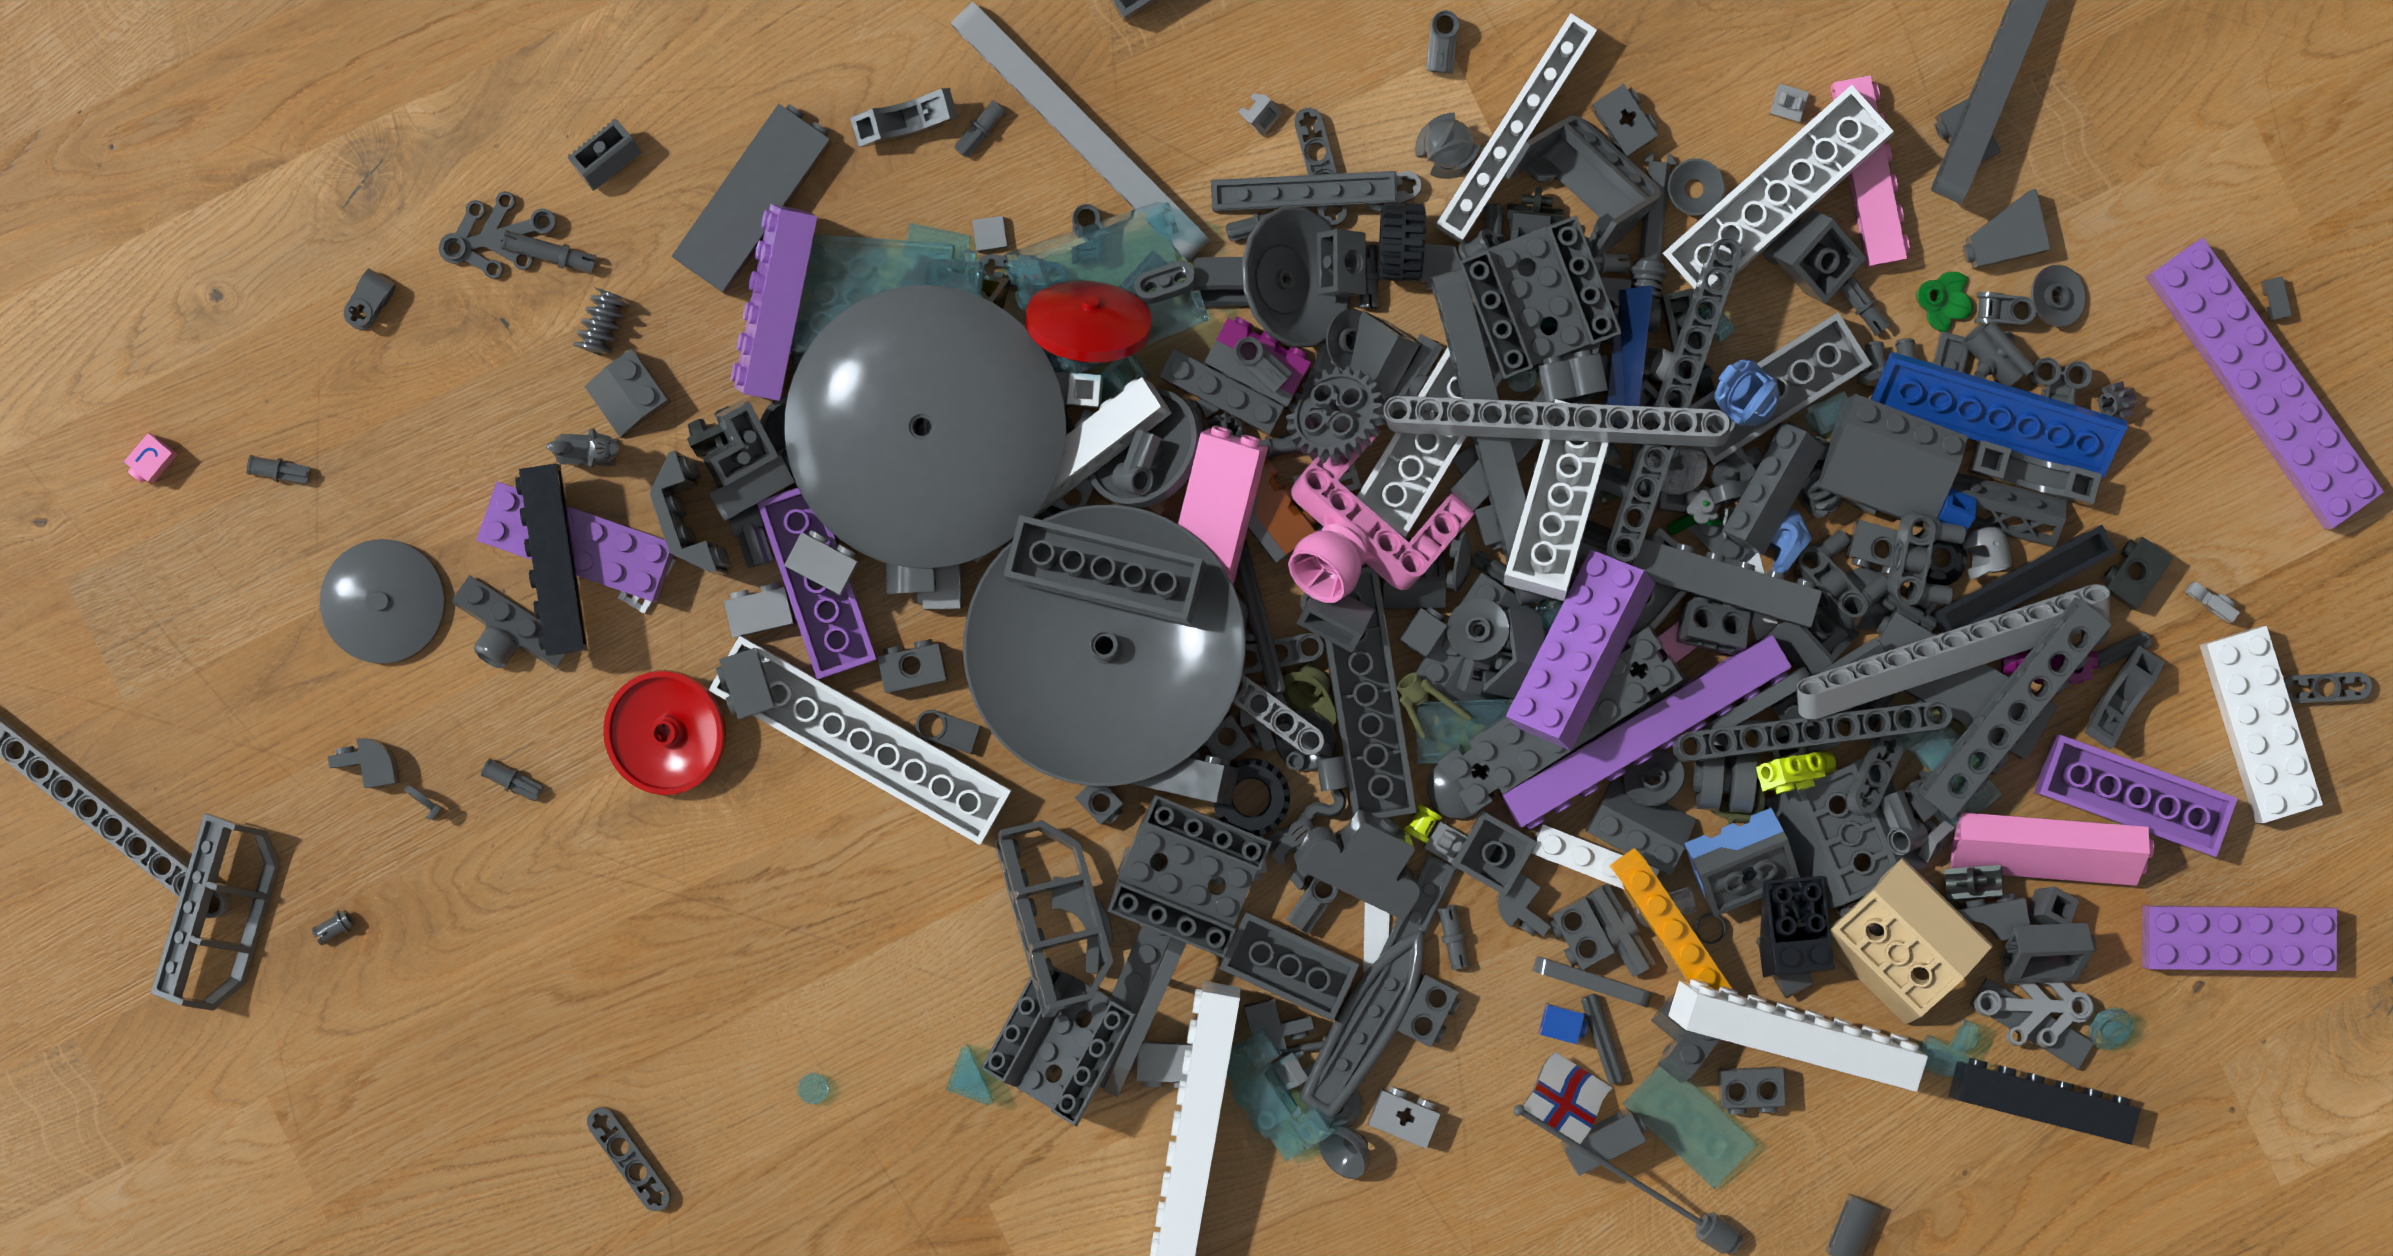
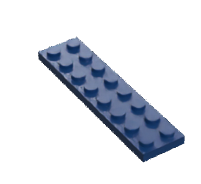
M1895 352L1890 353L1871 397L1873 401L1968 436L1969 439L1983 440L2011 448L2019 453L2041 460L2100 473L2103 478L2128 428L2127 421Z

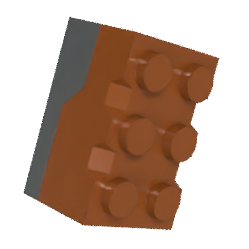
M1266 460L1259 481L1248 530L1271 560L1277 564L1294 551L1295 546L1301 539L1316 532L1313 527L1317 523L1305 510L1300 512L1294 505L1295 500L1292 497L1291 489L1287 484L1282 488L1275 480L1278 476L1277 471Z

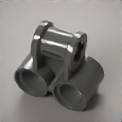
M2050 357L2033 362L2032 364L2035 368L2028 374L2030 381L2035 386L2042 387L2041 396L2075 405V390L2086 387L2092 379V370L2085 362L2074 361L2061 369L2059 363ZM2041 364H2045L2051 369L2052 375L2048 381L2042 380L2038 375V367ZM2071 368H2077L2081 371L2082 381L2079 384H2074L2070 381L2069 371Z

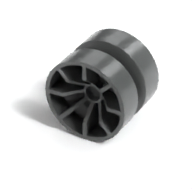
M1714 745L1718 751H1725L1723 745ZM1757 754L1730 757L1729 763H1726V757L1696 761L1693 790L1696 792L1697 809L1718 811L1725 792L1730 812L1751 813L1756 792Z

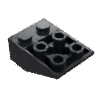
M1824 876L1763 881L1759 942L1763 978L1819 973L1835 969Z

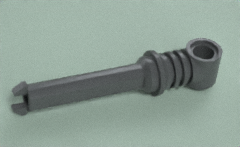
M1651 152L1644 159V163H1649L1648 177L1658 185L1661 196L1643 217L1639 258L1629 268V273L1632 276V281H1634V283H1631V288L1653 286L1648 332L1657 333L1661 315V302L1659 301L1661 293L1659 292L1662 291V286L1659 284L1663 283V279L1668 274L1660 260L1668 193L1667 185L1670 166H1675L1676 161L1669 153L1667 163L1653 161L1654 152Z

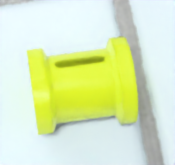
M1418 803L1416 806L1418 811L1410 825L1404 828V831L1428 843V836L1436 821H1441L1442 816Z

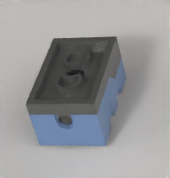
M1772 808L1752 815L1749 823L1742 826L1732 823L1722 827L1720 835L1713 838L1703 835L1684 843L1698 886L1714 917L1762 898L1763 881L1800 878L1788 838Z

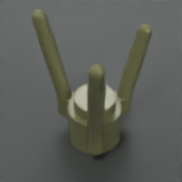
M1416 673L1406 675L1397 685V690L1402 694L1399 701L1406 708L1422 739L1426 738V734L1412 704L1418 706L1424 703L1433 714L1437 715L1439 710L1428 698L1429 693L1467 721L1472 720L1470 714L1434 688L1427 679L1421 680Z

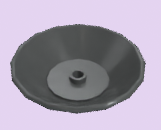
M1280 207L1262 217L1248 237L1242 260L1243 291L1253 317L1270 337L1289 347H1314L1325 341L1331 320L1339 312L1347 310L1350 297L1341 298L1317 295V233L1333 230V228L1323 217L1304 207Z

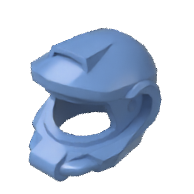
M1742 359L1733 365L1729 364L1718 378L1720 382L1714 395L1718 406L1732 421L1740 426L1758 425L1766 422L1774 415L1779 402L1780 393L1776 378L1766 374L1755 361Z
M1790 508L1769 545L1776 550L1771 570L1783 574L1788 571L1802 550L1813 539L1799 512Z

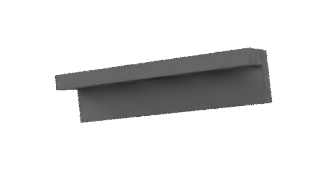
M1961 473L1956 474L1951 488L1977 498L1976 511L1987 509L1991 510L1994 515L1986 519L1976 515L1970 526L1977 528L1996 527L2009 536L2053 547L2056 546L2066 521L2067 500ZM2015 516L2021 518L2024 523L2012 526L2008 525L2005 519ZM2041 524L2055 526L2051 535L2040 533L2035 527Z

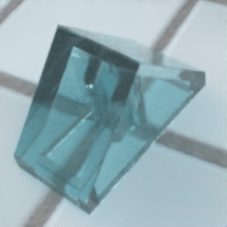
M966 1044L960 1050L946 1090L989 1105L993 1103L994 1099L969 1044Z

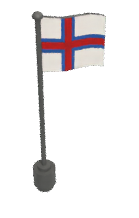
M1556 1052L1552 1054L1541 1067L1532 1093L1523 1105L1519 1104L1514 1107V1114L1525 1117L1696 1223V1238L1721 1254H1734L1739 1249L1743 1240V1235L1739 1232L1738 1227L1714 1212L1698 1218L1580 1145L1593 1127L1603 1099L1613 1088Z

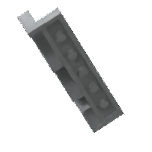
M204 813L151 994L181 1006L214 1011L245 984L280 867L266 830ZM232 830L254 835L264 861L256 890L216 883ZM214 890L254 898L240 944L200 937ZM197 945L238 952L231 977L205 999L198 1000L182 997Z
M1043 820L1000 830L994 840L1041 1014L1043 1019L1053 1017L1060 1009L1090 1002L1114 962L1080 842ZM1034 831L1042 832L1073 851L1079 875L1029 886L1026 870L1024 868L1020 869L1018 857L1021 856L1018 841L1016 839L1012 840V837ZM1082 883L1094 928L1045 940L1042 929L1037 928L1034 917L1037 916V909L1034 899H1029L1028 896ZM1097 937L1104 965L1087 994L1062 1000L1058 987H1053L1050 977L1054 975L1052 962L1049 957L1045 958L1043 950Z
M1143 925L1111 994V998L1128 1007L1137 1015L1134 1024L1127 1033L1126 1041L1124 1039L1099 1085L1104 1088L1103 1091L1118 1097L1186 946L1185 942L1173 937L1171 938Z

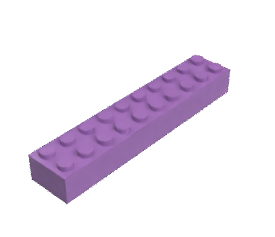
M2204 238L2193 242L2145 276L2324 529L2336 527L2384 493Z
M1766 635L1748 645L1746 649L1728 657L1686 682L1668 697L1638 715L1632 714L1565 754L1506 793H1499V796L1517 826H1526L1527 829H1531L1545 821L1543 815L1550 810L1558 813L1572 805L1570 799L1577 794L1585 797L1599 789L1597 783L1604 778L1607 781H1612L1626 773L1624 767L1631 762L1634 765L1645 762L1653 756L1651 750L1659 746L1661 749L1670 747L1675 739L1678 738V734L1686 730L1689 733L1702 728L1707 724L1704 719L1713 714L1714 717H1720L1734 708L1731 703L1737 699L1747 701L1761 692L1758 687L1762 684L1774 685L1788 676L1785 671L1791 668V665L1774 636Z

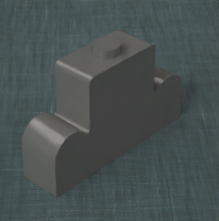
M1358 810L1339 839H1336L1331 829L1316 827L1306 835L1294 854L1299 870L1403 921L1420 895V889L1413 871L1405 866L1415 851L1410 834L1400 829L1394 821L1385 817L1380 819L1363 810Z

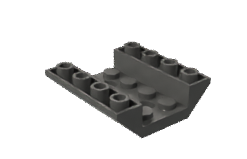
M1577 215L1521 235L1459 261L1504 379L1529 370L1533 366L1542 363L1544 359L1560 356L1588 344L1593 345L1621 334ZM1524 258H1529L1535 263L1534 273L1527 277L1522 276L1518 271V264ZM1546 317H1553L1558 323L1557 330L1552 335H1545L1540 329V323Z
M677 451L669 452L649 492L669 552L710 573L720 576L728 575L726 567L731 566V562L726 549L720 548L719 545L708 541L697 544L692 527L686 526L683 519L684 516H687L682 498L675 496V494L698 487L696 479L701 478L697 464L695 460L692 461V459Z
M1865 757L1827 774L1826 777L1815 780L1814 787L1797 791L1795 788L1792 791L1776 794L1765 799L1767 808H1772L1788 838L1800 878L1824 876L1828 909L1867 895L1877 885L1881 876L1902 857L1917 872L1928 866L1927 862L1918 856L1921 848L1905 855H1897L1891 851L1887 843V836L1890 830L1880 806H1878L1876 811L1862 816L1854 814L1849 809L1847 796ZM1872 766L1870 777L1874 782L1878 783L1881 778L1880 771ZM1890 780L1883 796L1896 791L1892 780ZM1866 794L1860 795V798H1862L1863 800L1862 806L1867 805V803L1864 802V797ZM1839 795L1844 798L1846 807L1843 812L1835 814L1829 808V801L1832 797ZM1861 853L1867 854L1870 858V866L1865 871H1858L1853 864L1854 858Z
M1155 794L1139 825L1120 871L1107 911L1224 958L1235 933L1234 925L1257 870H1261L1272 842ZM1156 853H1163L1167 856L1168 863L1162 870H1155L1150 865V859ZM1215 876L1222 877L1225 880L1224 890L1217 894L1210 892L1208 889L1209 880Z
M1053 966L1054 975L1050 977L1053 987H1058L1062 1000L1087 994L1091 987L1089 984ZM1030 977L981 1069L1003 1083L1020 1089L1051 1108V1112L1072 1125L1078 1126L1137 1015L1128 1007L1097 990L1090 1002L1060 1009L1055 1016L1043 1019L1033 981ZM1090 1012L1092 1016L1091 1023L1083 1028L1081 1018L1085 1013ZM1060 1067L1062 1076L1059 1081L1053 1083L1051 1079L1052 1071Z

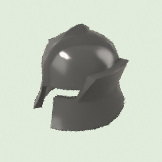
M1454 112L1434 118L1421 129L1417 137L1415 153L1416 156L1427 153V161L1435 163L1430 173L1431 176L1449 179L1458 177L1467 171L1480 146L1474 144L1470 129L1464 123L1455 119Z

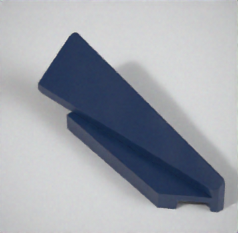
M1653 286L1619 290L1620 322H1618L1621 334L1613 337L1606 405L1640 406ZM1622 419L1615 421L1619 429H1623L1628 425Z

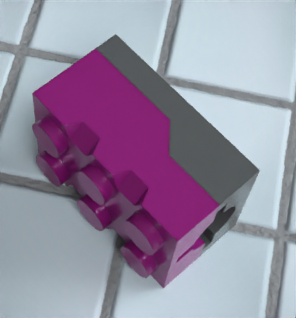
M1236 316L1234 321L1228 318L1204 365L1284 406V409L1287 410L1294 393H1296L1310 367L1311 362L1306 360L1308 354L1296 347H1291L1289 351L1279 346L1280 342L1270 337L1265 331L1262 336L1251 331L1253 325ZM1254 337L1259 340L1268 352L1292 372L1275 393L1271 392L1244 366L1235 361L1233 347L1242 338ZM1243 343L1239 350L1241 357L1245 360L1254 359L1256 356L1255 347L1250 343Z

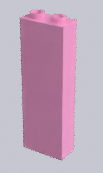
M1212 426V429L1209 428L1200 434L1178 525L1193 534L1213 553L1224 568L1232 585H1234L1268 446L1259 444L1260 439L1256 437L1242 435L1240 438L1230 435L1231 431L1229 429Z
M1962 813L1959 816L1950 843L1951 868L2001 865L2002 875L2135 886L2138 885L2141 875L2146 874L2148 858H2152L2154 854V840L2149 839V827Z

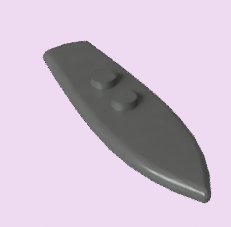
M1419 930L1409 935L1384 952L1365 972L1344 1003L1300 1095L1301 1101L1315 1113L1328 1118L1336 1117L1396 1034L1415 996L1420 980L1424 957L1423 931Z

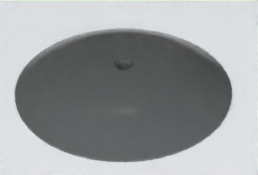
M916 285L886 290L869 296L850 306L823 328L808 347L793 376L785 409L784 431L786 451L796 484L806 503L828 530L855 550L874 559L910 568H938L965 563L992 552L1014 537L1019 515L1031 518L1036 515L1047 499L1061 466L1066 438V417L1061 387L1054 368L1042 347L1030 337L1023 324L998 305L976 294L944 286ZM921 418L928 419L931 424V430L925 436L918 434L916 431V423Z
M1093 505L1074 508L1045 518L1043 521L1203 559L1206 563V568L1191 626L1009 582L1003 575L1012 545L1011 541L997 555L981 578L972 597L966 617L963 657L967 682L974 703L988 728L1007 750L1022 762L1055 779L1087 786H1117L1147 780L1162 774L1195 753L1211 737L1229 711L1237 693L1245 659V628L1240 603L1234 587L1222 565L1198 538L1175 522L1153 512L1121 505ZM1107 639L1112 640V651L1108 654H1100L1098 652L1100 642Z

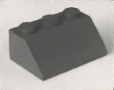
M1616 778L1610 781L1585 832L1625 853L1635 848L1644 857L1648 865L1671 876L1685 849L1684 843L1688 842L1696 819L1666 803L1658 806H1644L1634 802L1626 793L1623 781Z

